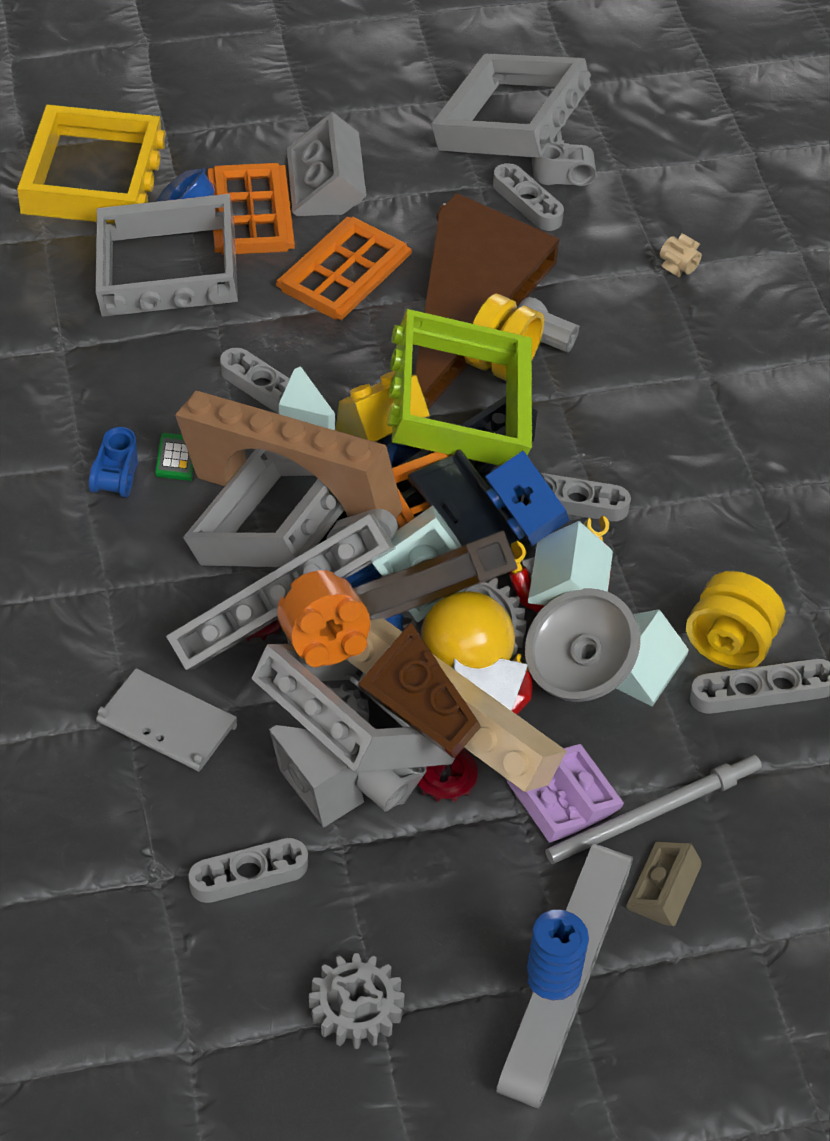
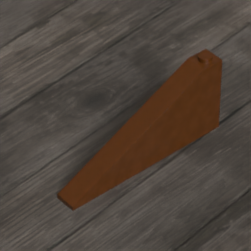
M456 193L448 203L441 205L437 213L436 219L438 224L424 313L473 324L482 305L495 293L516 301L518 306L557 263L559 238ZM419 346L415 375L417 376L428 410L466 368L468 364L464 356Z

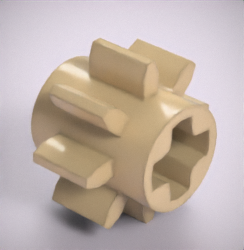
M681 233L679 239L675 236L670 237L660 251V257L665 260L662 268L678 277L681 276L682 272L691 274L699 265L702 254L696 250L700 243Z

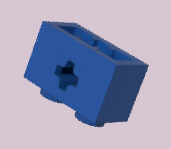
M524 451L485 476L491 487L486 491L488 497L498 510L505 507L512 518L507 520V523L519 540L526 537L533 546L570 521L566 509ZM524 495L525 498L530 499L531 503L525 506L524 503L519 502L518 498Z

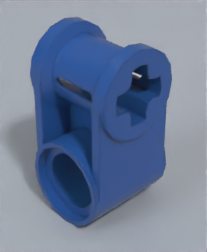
M111 428L103 436L97 458L93 462L90 471V492L97 493L99 490L120 493L121 497L128 498L138 466L136 436L129 428Z

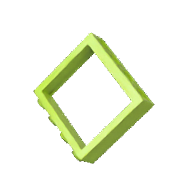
M407 309L400 326L394 325L391 342L396 344L390 362V370L395 371V376H393L389 388V398L394 399V404L390 407L387 425L392 426V442L448 455H454L456 450L461 449L468 459L501 466L522 451L528 456L532 448V338ZM413 345L505 365L506 436L410 415Z

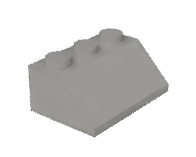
M333 112L287 148L292 213L296 216L343 215L353 206L359 205L366 197L359 132Z

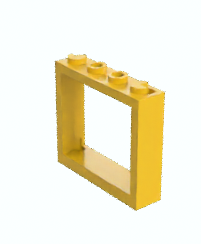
M46 104L17 188L20 213L97 222V208L148 203L147 191L152 192L154 187L153 170L158 171L160 166L159 150H164L166 131L161 130L160 116ZM60 135L141 143L142 147L128 194L44 185ZM107 220V223L115 224V220Z

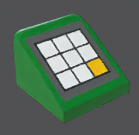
M162 433L155 472L156 477L192 481L194 467L183 436L180 434Z

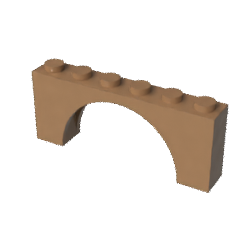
M197 390L175 415L195 473L199 479L226 486L246 462L245 449H263L280 454L311 472L335 495L348 517L372 509H384L397 518L403 510L387 447L384 444Z

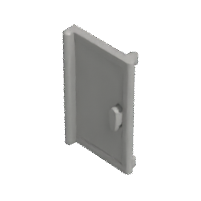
M138 669L132 672L105 708H99L96 719L97 722L200 772L230 730L237 728L236 716Z

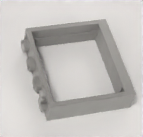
M484 54L431 123L438 151L541 158L591 86L589 79L591 74L587 70L585 58ZM499 84L555 87L530 124L472 121Z
M230 194L97 208L96 295L102 317L238 302L235 222ZM224 207V212L215 211V208ZM114 219L115 224H107V220ZM223 229L225 273L112 285L113 241Z
M255 449L183 538L201 566L282 567L317 546L343 513L344 508L335 495L317 479L276 533H236L281 476H314L298 463L280 454L263 449ZM263 453L266 455L267 460L261 459Z
M267 644L252 676V680L354 772L449 765L453 763L455 758H452L373 698L371 699L403 727L375 729L321 682L350 680L361 690L358 683L366 674L363 673L361 678L356 675L358 668L349 661L344 660L333 665L311 667L297 654L292 644Z

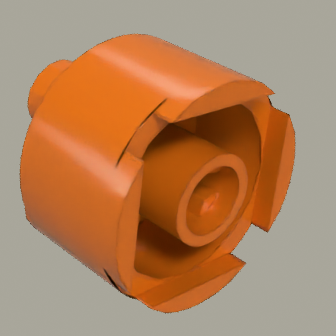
M317 570L298 577L290 584L292 589L285 598L282 596L278 603L277 617L280 626L295 651L309 666L320 667L322 665L337 664L351 656L361 654L366 649L367 636L370 630V616L367 608L345 578L336 576L331 571Z

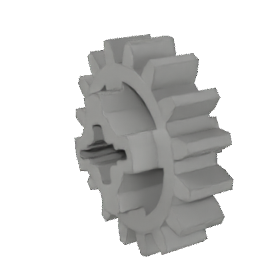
M354 953L351 963H346L341 956L336 957L335 969L324 964L321 972L322 978L314 977L312 980V993H309V1008L313 1009L312 1022L313 1024L322 1023L321 1035L323 1037L333 1032L336 1033V1045L341 1046L346 1038L352 1039L354 1049H359L361 1039L367 1038L373 1046L377 1045L379 1032L390 1037L392 1035V1023L401 1022L402 1009L400 1008L404 1007V993L400 992L401 979L400 977L391 978V966L389 964L380 969L377 968V957L372 956L367 963L361 962L359 953ZM332 1010L338 1011L339 1017Z

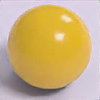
M461 591L440 599L429 610L421 627L420 637L428 649L450 667H453L454 659H456L461 664L470 668H486L496 663L500 658L510 660L513 654L515 632L510 616L496 600L479 592Z

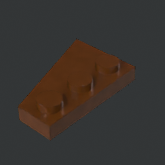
M412 623L405 628L358 683L363 692L452 758L459 754L481 727Z

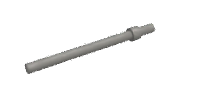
M753 755L733 765L725 763L710 771V775L547 848L545 850L546 856L551 864H555L590 848L593 843L599 844L715 790L725 791L737 785V780L761 770V761L756 755Z

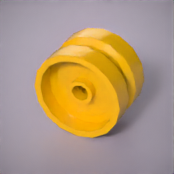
M495 293L482 305L473 324L531 337L533 360L541 341L545 319L543 313L524 305L517 309L516 301ZM464 356L467 364L484 371L492 367L493 375L506 381L505 365Z
M725 571L715 574L706 584L700 595V601L694 606L687 619L686 632L692 645L700 654L712 662L730 669L757 667L765 659L771 647L772 639L778 634L784 622L786 610L782 599L774 589L759 578L743 572Z

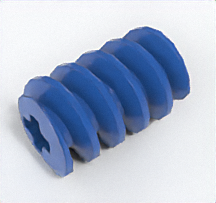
M550 910L541 914L535 921L527 964L528 984L532 991L542 998L552 1001L564 1000L573 995L580 985L589 935L583 921L574 913L565 910Z

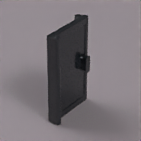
M461 449L456 450L453 456L408 475V481L417 488L430 507L432 505L435 507L455 534L461 546L503 530L510 548L511 544L515 541L522 543L526 539V537H523L519 540L507 523V520L512 517L504 507L499 510L495 507L486 493L490 489Z

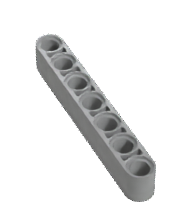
M595 843L592 844L566 911L578 916L588 929L589 943L580 985L573 995L564 1000H548L533 992L503 1067L496 1093L532 1107L540 1108L624 889L633 861L632 856Z

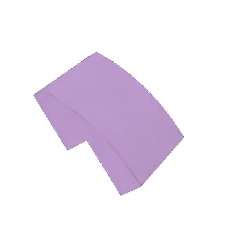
M581 744L563 748L567 752L547 786L524 792L507 780V783L549 843L575 834L600 822L620 810L624 804Z

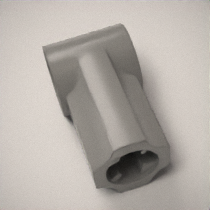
M528 297L523 299L517 306V309L524 305L544 315L545 322L541 342L569 353L574 346L580 326L549 314L545 305L536 298Z

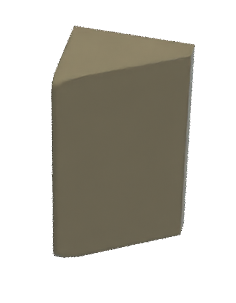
M655 842L626 905L628 910L667 926L676 925L702 864L692 843Z

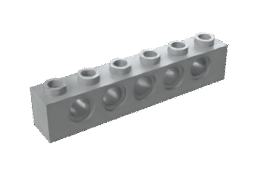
M368 514L168 634L166 637L185 670L195 669L278 620V603L282 596L283 598L286 597L292 589L290 584L298 577L312 571L327 570L334 572L336 576L346 579L396 548L377 516Z

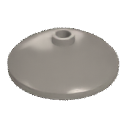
M593 588L569 591L550 601L534 618L525 642L527 667L538 685L558 699L571 702L594 700L617 688L632 671L640 650V630L632 611L617 596L607 591ZM590 650H596L592 658L585 659L586 654Z

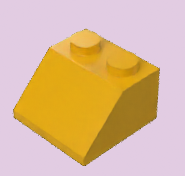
M395 371L382 375L380 377L381 382L373 386L365 384L350 390L351 396L339 401L335 431L373 442L391 434L392 426L387 425L390 407L394 404V399L389 398V388L391 380L395 376ZM412 375L410 415L425 418L430 414L417 376Z

